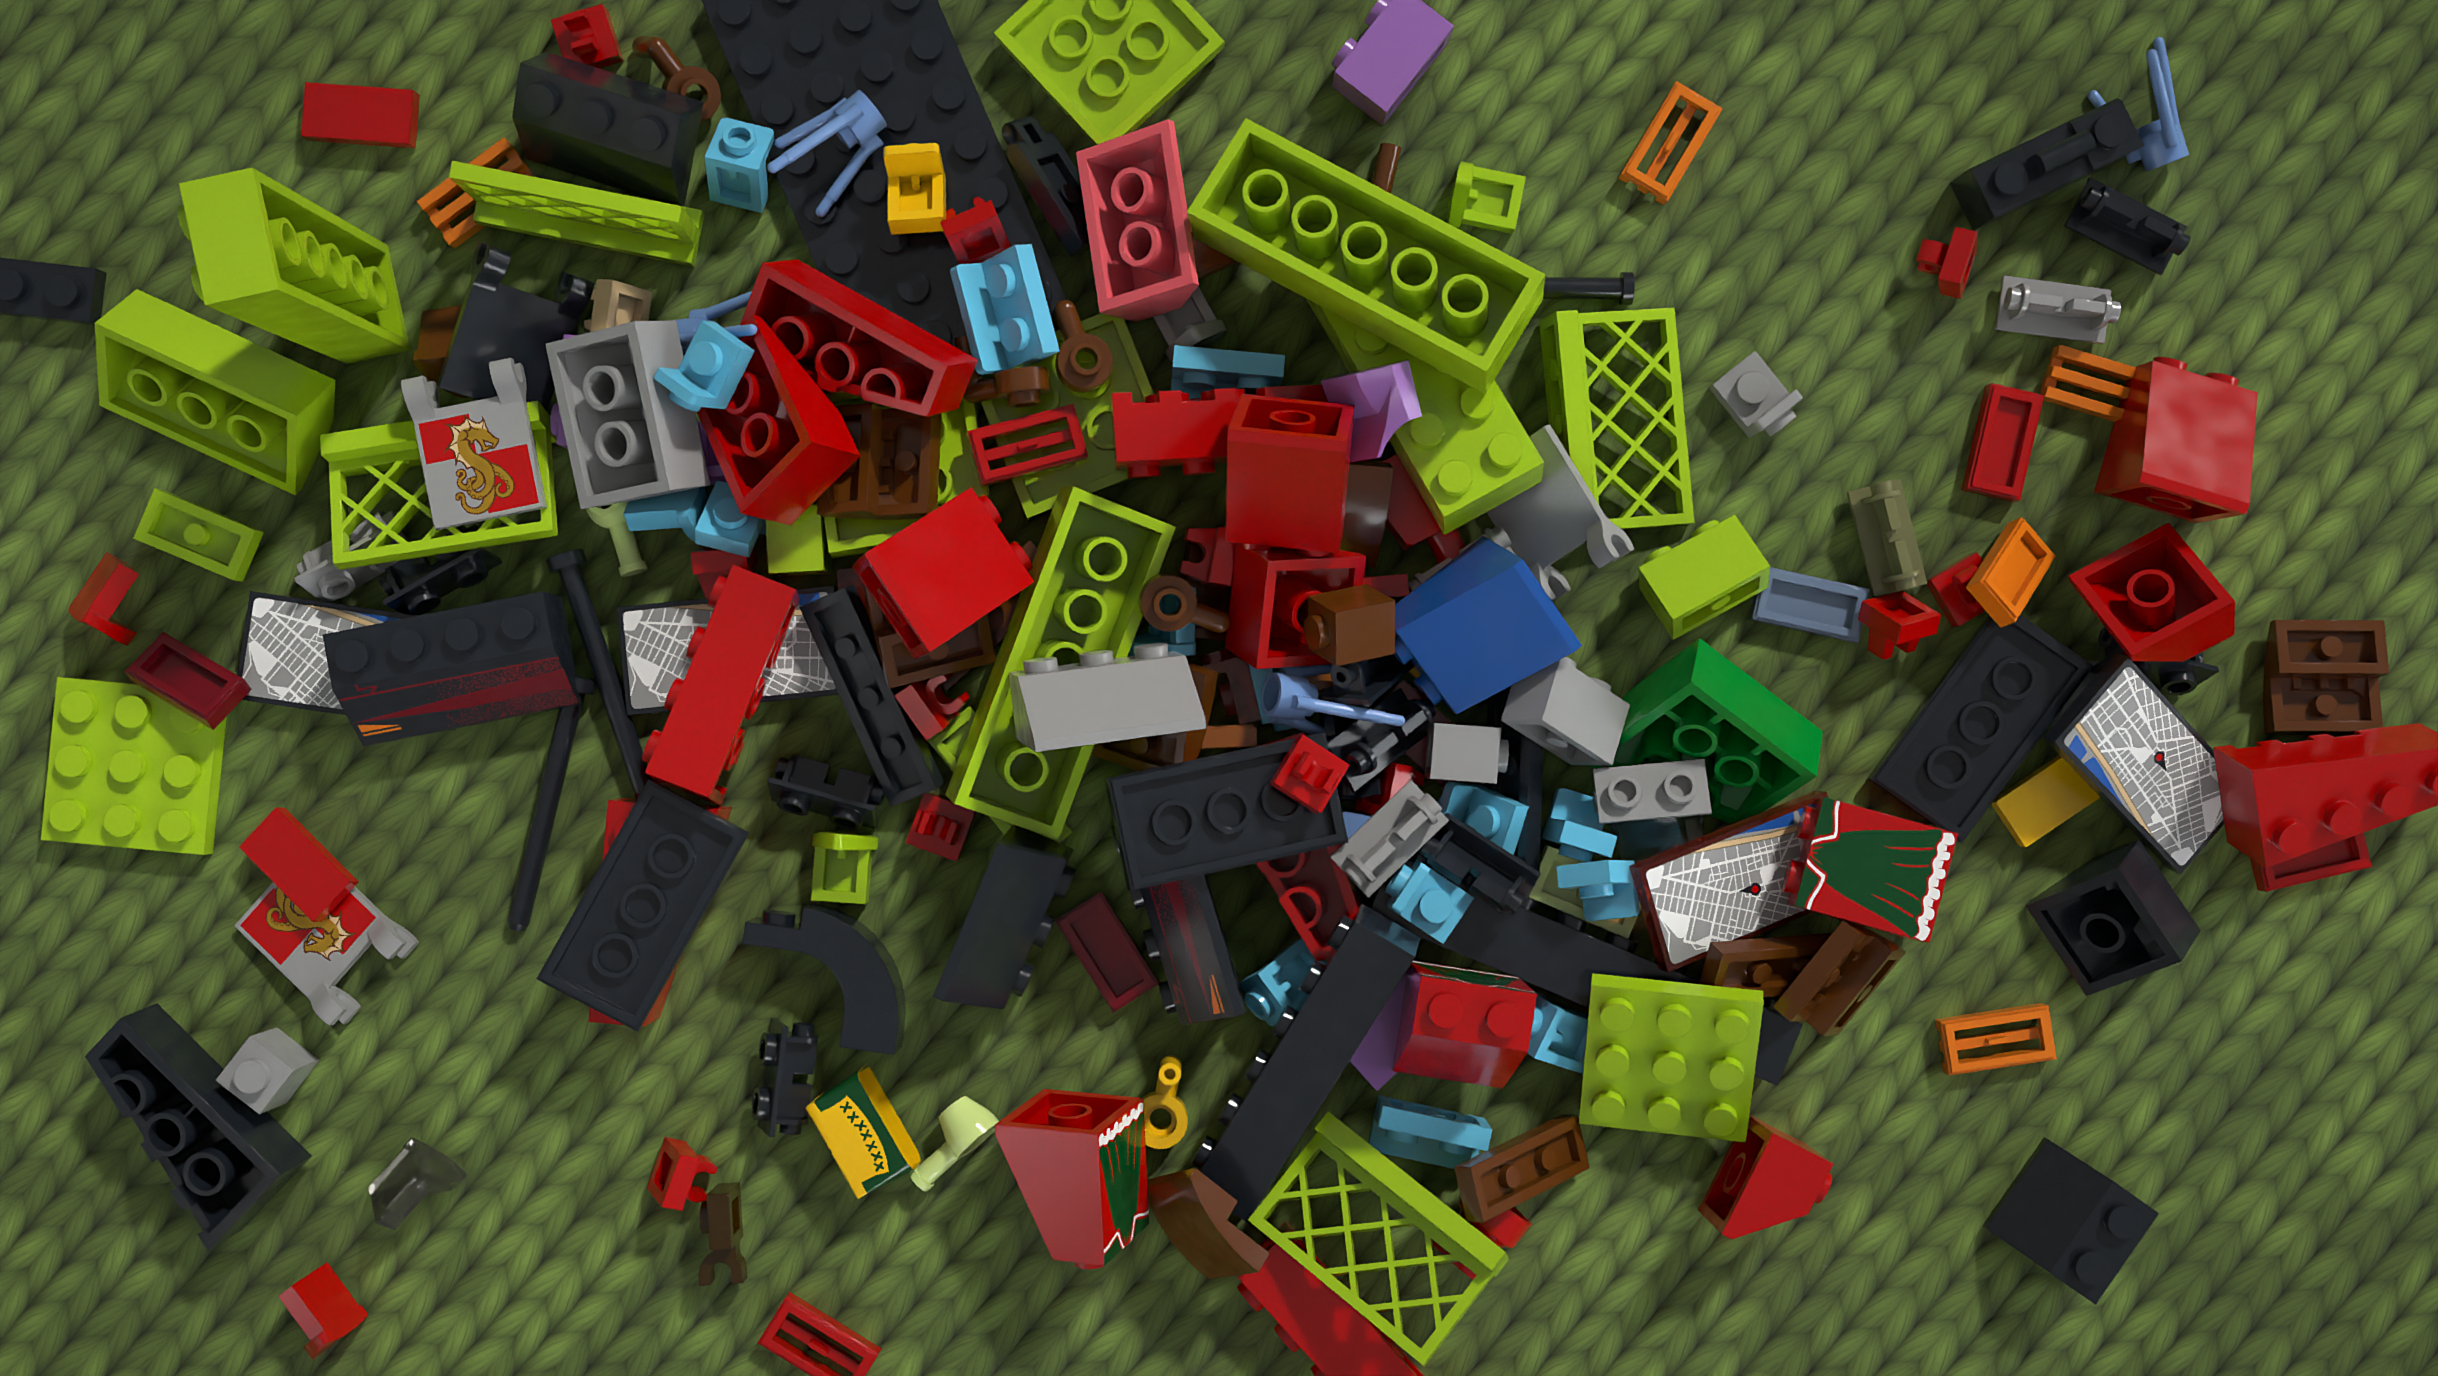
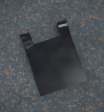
M478 242L472 260L470 284L436 386L478 400L495 397L497 392L492 382L489 362L512 358L514 359V364L521 363L524 368L527 384L526 402L539 401L547 411L555 387L545 344L564 339V334L573 335L577 320L590 301L595 283L562 271L556 286L555 301L500 283L507 271L512 253Z

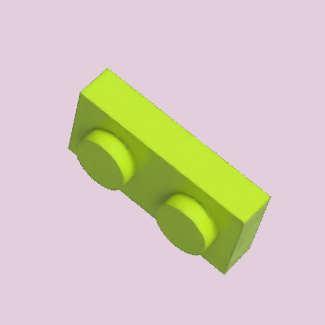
M154 488L133 539L231 580L243 582L264 532L173 493Z

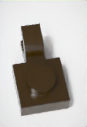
M740 1182L718 1183L707 1194V1200H702L700 1205V1229L703 1234H709V1248L713 1251L704 1258L699 1267V1286L711 1285L715 1280L714 1267L716 1263H725L729 1266L732 1284L744 1283L747 1279V1266L745 1258L740 1251V1239L743 1237Z

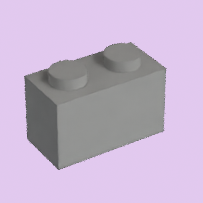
M1564 657L1511 686L1501 721L1570 765H1613L1630 704L1610 692L1611 686L1608 683L1586 676L1576 669L1577 664L1575 661Z

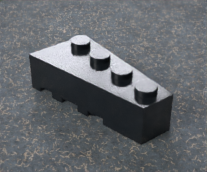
M158 1003L120 1018L85 1056L123 1118L131 1117L142 1133L144 1142L140 1145L151 1162L159 1160L176 1187L170 1192L182 1211L189 1208L203 1231L197 1235L207 1251L241 1231L312 1157L268 1112L258 1114L219 1084L216 1079L224 1069Z

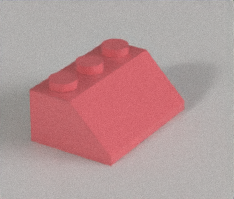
M1167 119L1076 152L1099 312L1133 322L1182 308L1199 285L1190 223L1187 215L1188 210L1174 121Z

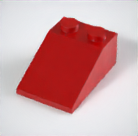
M752 315L743 325L754 324L757 327V333L738 339L755 350L727 408L701 407L697 414L740 513L791 526L861 455L838 409L761 317Z

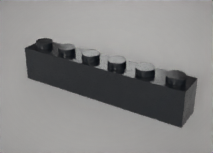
M1364 904L1360 905L1352 919L1345 915H1342L1326 942L1327 945L1334 948L1324 965L1317 960L1312 963L1298 988L1306 993L1297 1009L1290 1005L1284 1008L1271 1031V1034L1278 1038L1271 1051L1267 1053L1261 1048L1259 1049L1244 1075V1078L1251 1082L1242 1097L1235 1092L1231 1094L1217 1119L1219 1123L1224 1125L1216 1139L1208 1135L1205 1136L1190 1163L1238 1201L1231 1213L1248 1222V1219L1259 1205L1416 956L1420 937Z

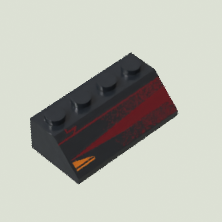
M544 591L322 634L332 690L363 746H371L582 704L575 682L577 674L563 598Z
M1112 825L1111 828H1112L1114 840H1115V843H1116V846H1117V849H1118V852H1119V855H1120V851H1119V847H1118V842H1117V837H1116L1115 828H1114V825ZM1204 874L1130 891L1135 908L1146 907L1152 928L1143 930V936L1151 961L1162 960L1167 980L1159 982L1158 985L1167 1014L1177 1012L1181 1025L1244 1014V998L1207 875Z

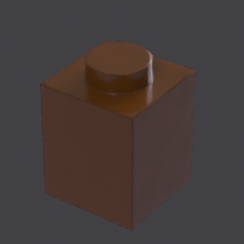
M1367 584L1308 596V617L1304 621V635L1308 649L1335 666L1395 654V600Z

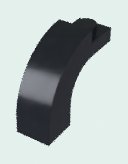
M815 903L803 907L801 923H795V913L779 910H763L762 918L755 917L745 922L742 944L806 953L822 961L834 973L840 983L844 996V1017L839 1047L893 1055L902 1047L906 1016L902 980L896 964L884 944L864 924L840 910Z

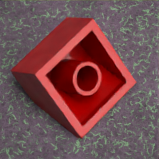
M2169 522L2068 576L2071 585L2132 661L2184 662L2234 635L2235 600Z
M1236 543L1229 607L1230 626L1227 629L1225 648L1255 669L1332 664L1308 649L1304 635V621L1308 617V596L1363 585L1366 556L1361 553L1340 550L1339 553L1329 552V554L1322 557H1308L1297 553L1293 548L1273 547L1267 551L1244 549L1240 546V543Z
M1749 1115L1746 1143L1732 1141L1698 1211L1722 1235L1730 1239L1808 1215L1813 1204H1819L1830 1189L1832 1174L1829 1172L1833 1163L1804 1142Z

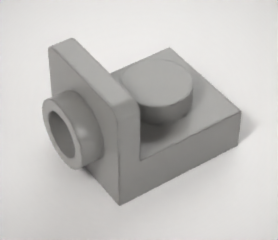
M1756 351L1747 356L1709 387L1748 438L1762 430H1765L1769 436L1778 432L1796 417L1791 407L1803 398L1797 389L1789 393Z

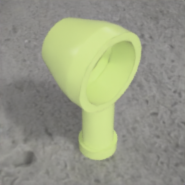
M628 502L612 504L606 509H602L601 506L588 508L586 511L590 518L599 526L610 530L621 566L618 568L621 577L632 576L646 571V562L641 559L634 533L629 531L623 514Z
M967 1096L959 1098L938 1117L946 1142L921 1165H918L915 1170L909 1172L912 1181L923 1191L927 1192L935 1184L934 1181L955 1162L970 1153L995 1132V1124L999 1122L998 1119L987 1108Z

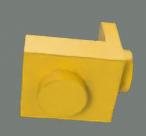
M910 143L884 147L883 159L888 175V224L891 235L943 231L940 222L946 220V177L939 145L937 143Z

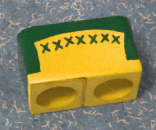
M864 1066L816 1097L806 1106V1110L831 1150L832 1156L857 1199L915 1170L921 1162L916 1146L871 1068L867 1067L859 1072Z

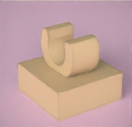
M597 279L596 289L593 290L590 300H594L592 319L585 320L584 327L593 332L632 321H649L652 292L613 279Z

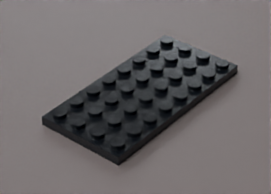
M701 0L754 124L770 128L774 131V142L768 154L771 162L801 141H795L779 149L775 146L777 138L831 109L844 97L848 99L858 90L868 97L887 123V126L877 134L883 145L867 158L824 217L816 215V208L860 148L858 143L849 149L834 134L791 164L776 172L819 272L954 347L955 338L967 336L950 274L951 268L959 263L944 231L891 235L888 224V175L883 159L884 147L910 143H937L940 148L946 177V211L953 208L956 215L974 208L973 199L978 196L985 202L991 200L1011 247L1014 245L1032 244L1050 315L1059 301L1067 300L938 0Z

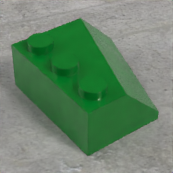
M1700 638L1629 690L1622 698V700L1630 704L1613 765L1607 766L1620 767L1705 759L1712 811L1711 814L1707 815L1734 826L1741 827L1817 777L1823 731ZM1587 765L1594 769L1601 767V765Z

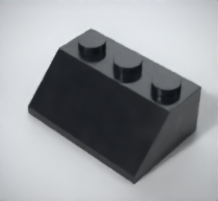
M549 52L520 63L512 118L528 160L655 201L685 206L704 102Z
M1012 825L995 848L933 995L934 998L945 1002L1004 1009L1012 994L1022 998L1035 968L1026 963L1033 945L1040 948L1044 947L1056 919L1047 914L1054 895L1064 899L1077 868L1068 865L1074 849L1028 829Z

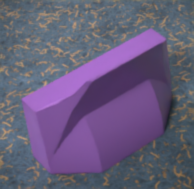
M1409 360L1340 374L1321 380L1329 403L1355 405L1350 462L1381 457L1387 442L1394 432L1409 420L1422 416Z

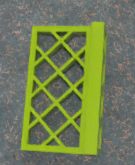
M452 161L449 178L476 201L473 221L478 225L695 267L705 215L702 210L457 161Z
M1675 307L1578 313L1577 310L1556 311L1539 321L1549 424L1598 504L1599 495L1609 483L1631 502L1619 518L1609 520L1622 530L1695 523ZM1641 323H1660L1661 346L1652 357L1630 338ZM1629 324L1624 332L1616 325ZM1584 326H1600L1616 340L1601 360L1585 348ZM1621 347H1624L1644 365L1629 385L1607 367V364ZM1662 357L1664 368L1658 363ZM1586 364L1593 369L1588 376ZM1650 372L1662 381L1666 387V399L1657 411L1635 392ZM1598 375L1621 394L1606 414L1602 413L1589 399V386ZM1627 400L1649 419L1634 439L1630 438L1611 421ZM1667 411L1669 422L1663 417ZM1591 418H1593L1597 422V425L1593 428V430ZM1655 426L1664 432L1671 441V453L1662 464L1657 462L1640 446ZM1604 429L1626 448L1610 469L1594 453V441ZM1632 454L1654 473L1639 493H1636L1616 475ZM1672 465L1674 476L1668 471ZM1596 472H1598L1602 476V479L1598 483ZM1660 480L1675 491L1677 514L1661 515L1645 501V498ZM1637 508L1646 515L1631 517Z
M539 401L526 402L547 508L540 509L541 521L517 525L507 516L486 520L477 531L462 533L455 527L436 530L433 526L422 540L407 542L398 534L412 517L420 510L432 519L431 510L424 505L429 499L425 482L413 496L396 484L410 467L422 465L413 420L321 434V456L329 462L333 565L342 570L558 536L552 443L557 442V436H554L551 432V416ZM381 471H387L385 475L380 473ZM370 473L379 481L363 500L356 504L347 496V477ZM392 489L408 502L386 526L372 516L370 512L388 491ZM348 506L353 509V511L349 515ZM364 519L382 531L367 549L349 551V536ZM501 523H503V524H505V525L507 526V527L498 528ZM447 531L452 534L450 536H444ZM392 540H394V541H396V542L398 543V544L389 545V544L392 542Z
M1328 1111L1314 1128L1317 1133L1248 1221L1425 1367L1492 1277H1496L1509 1261V1258L1504 1250ZM1322 1151L1337 1163L1339 1186L1308 1189L1306 1169L1319 1152ZM1346 1171L1361 1183L1347 1185ZM1299 1179L1301 1191L1289 1192ZM1372 1191L1381 1200L1383 1221L1351 1225L1348 1194ZM1340 1195L1344 1226L1313 1229L1309 1198ZM1302 1199L1305 1230L1281 1233L1266 1221L1280 1202ZM1389 1206L1401 1214L1404 1219L1390 1220ZM1416 1226L1425 1235L1427 1257L1395 1260L1391 1229ZM1384 1230L1387 1261L1356 1265L1352 1233ZM1345 1234L1348 1266L1324 1269L1316 1262L1314 1238ZM1306 1239L1307 1254L1296 1246L1292 1240ZM1433 1241L1449 1254L1434 1256ZM1460 1262L1476 1275L1463 1294L1439 1297L1435 1264ZM1428 1265L1432 1298L1400 1301L1396 1269ZM1389 1270L1392 1302L1368 1305L1359 1298L1357 1273ZM1349 1274L1350 1289L1334 1276ZM1454 1304L1442 1320L1440 1305ZM1433 1306L1436 1329L1422 1348H1420L1403 1334L1401 1310ZM1393 1311L1395 1327L1377 1312Z

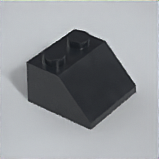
M2139 839L2092 858L2026 904V908L2086 996L2182 962L2201 931Z
M2044 1137L1982 1226L2096 1305L2159 1213L2113 1180Z

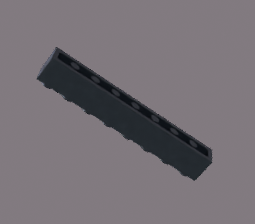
M1417 851L1404 864L1411 868L1417 859L1426 865L1427 859L1419 855L1420 852ZM1434 870L1474 897L1444 944L1386 906L1392 896L1386 893L1385 889L1394 874L1371 895L1367 907L1418 937L1514 977H1519L1526 982L1589 1007L1592 973L1699 984L1700 980L1686 975L1689 964L1685 962L1673 964L1670 957L1661 952H1658L1655 961H1652L1635 953L1638 943L1610 931H1607L1604 940L1587 934L1584 931L1588 922L1559 910L1556 911L1554 919L1534 911L1537 901L1531 898L1527 899L1523 908H1520L1515 916L1507 911H1504L1501 915L1496 912V909L1468 892L1476 880L1469 874L1458 885ZM1763 997L1764 1005L1754 1076L1778 1086L1803 1024L1790 1022L1773 1007L1777 1002L1776 1000Z

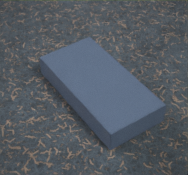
M1770 567L1769 587L1753 596L1748 620L1856 643L1859 642L1863 624L1858 621L1861 603L1868 599L1870 589Z

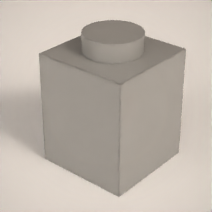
M1432 723L1428 728L1424 777L1497 784L1498 772L1505 773L1507 770L1509 757L1508 740L1500 739L1501 728Z
M276 1027L249 1036L216 1081L258 1114H262L286 1104L320 1060Z

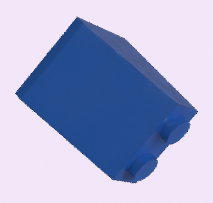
M1484 536L1395 605L1394 656L1403 665L1411 661L1420 674L1413 681L1433 706L1441 701L1455 714L1470 708L1574 653L1582 646L1524 560Z

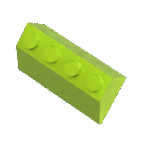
M138 289L94 323L99 406L295 496L302 490L320 451V435L328 434L334 421V379Z

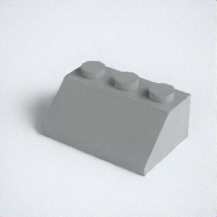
M676 320L632 321L545 344L581 509L662 496L710 485L695 411L685 409L674 403L668 397L670 390L653 378L658 367L678 369L684 357Z
M1167 643L1135 646V656L1113 659L1112 650L1080 653V663L1058 666L1057 657L1030 659L1023 661L1024 670L1009 672L1016 739L1034 752L1206 729V720L1186 655L1174 651L1168 652Z

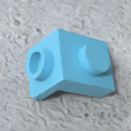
M717 480L695 528V543L750 557L759 534L766 535L765 519L741 514L728 483Z
M1566 788L1556 789L1541 839L1561 844L1559 855L1585 863L1591 862L1593 854L1611 858L1617 836L1602 832L1604 824H1599L1598 813H1595L1593 797Z

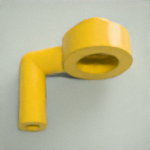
M1168 1055L1162 1059L1156 1089L1154 1092L1143 1097L1145 1142L1147 1146L1155 1149H1166L1174 1146L1183 1138L1187 1130V1109L1183 1101L1176 1096L1181 1078L1182 1063L1175 1055ZM1158 1108L1166 1109L1172 1118L1170 1123L1164 1127L1154 1125L1150 1118L1151 1113Z

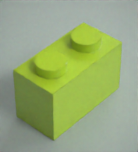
M1733 515L1720 523L1718 520H1712L1703 524L1692 533L1689 540L1673 549L1670 546H1666L1651 553L1644 560L1643 565L1638 567L1639 589L1674 640L1769 587L1770 565L1736 515Z

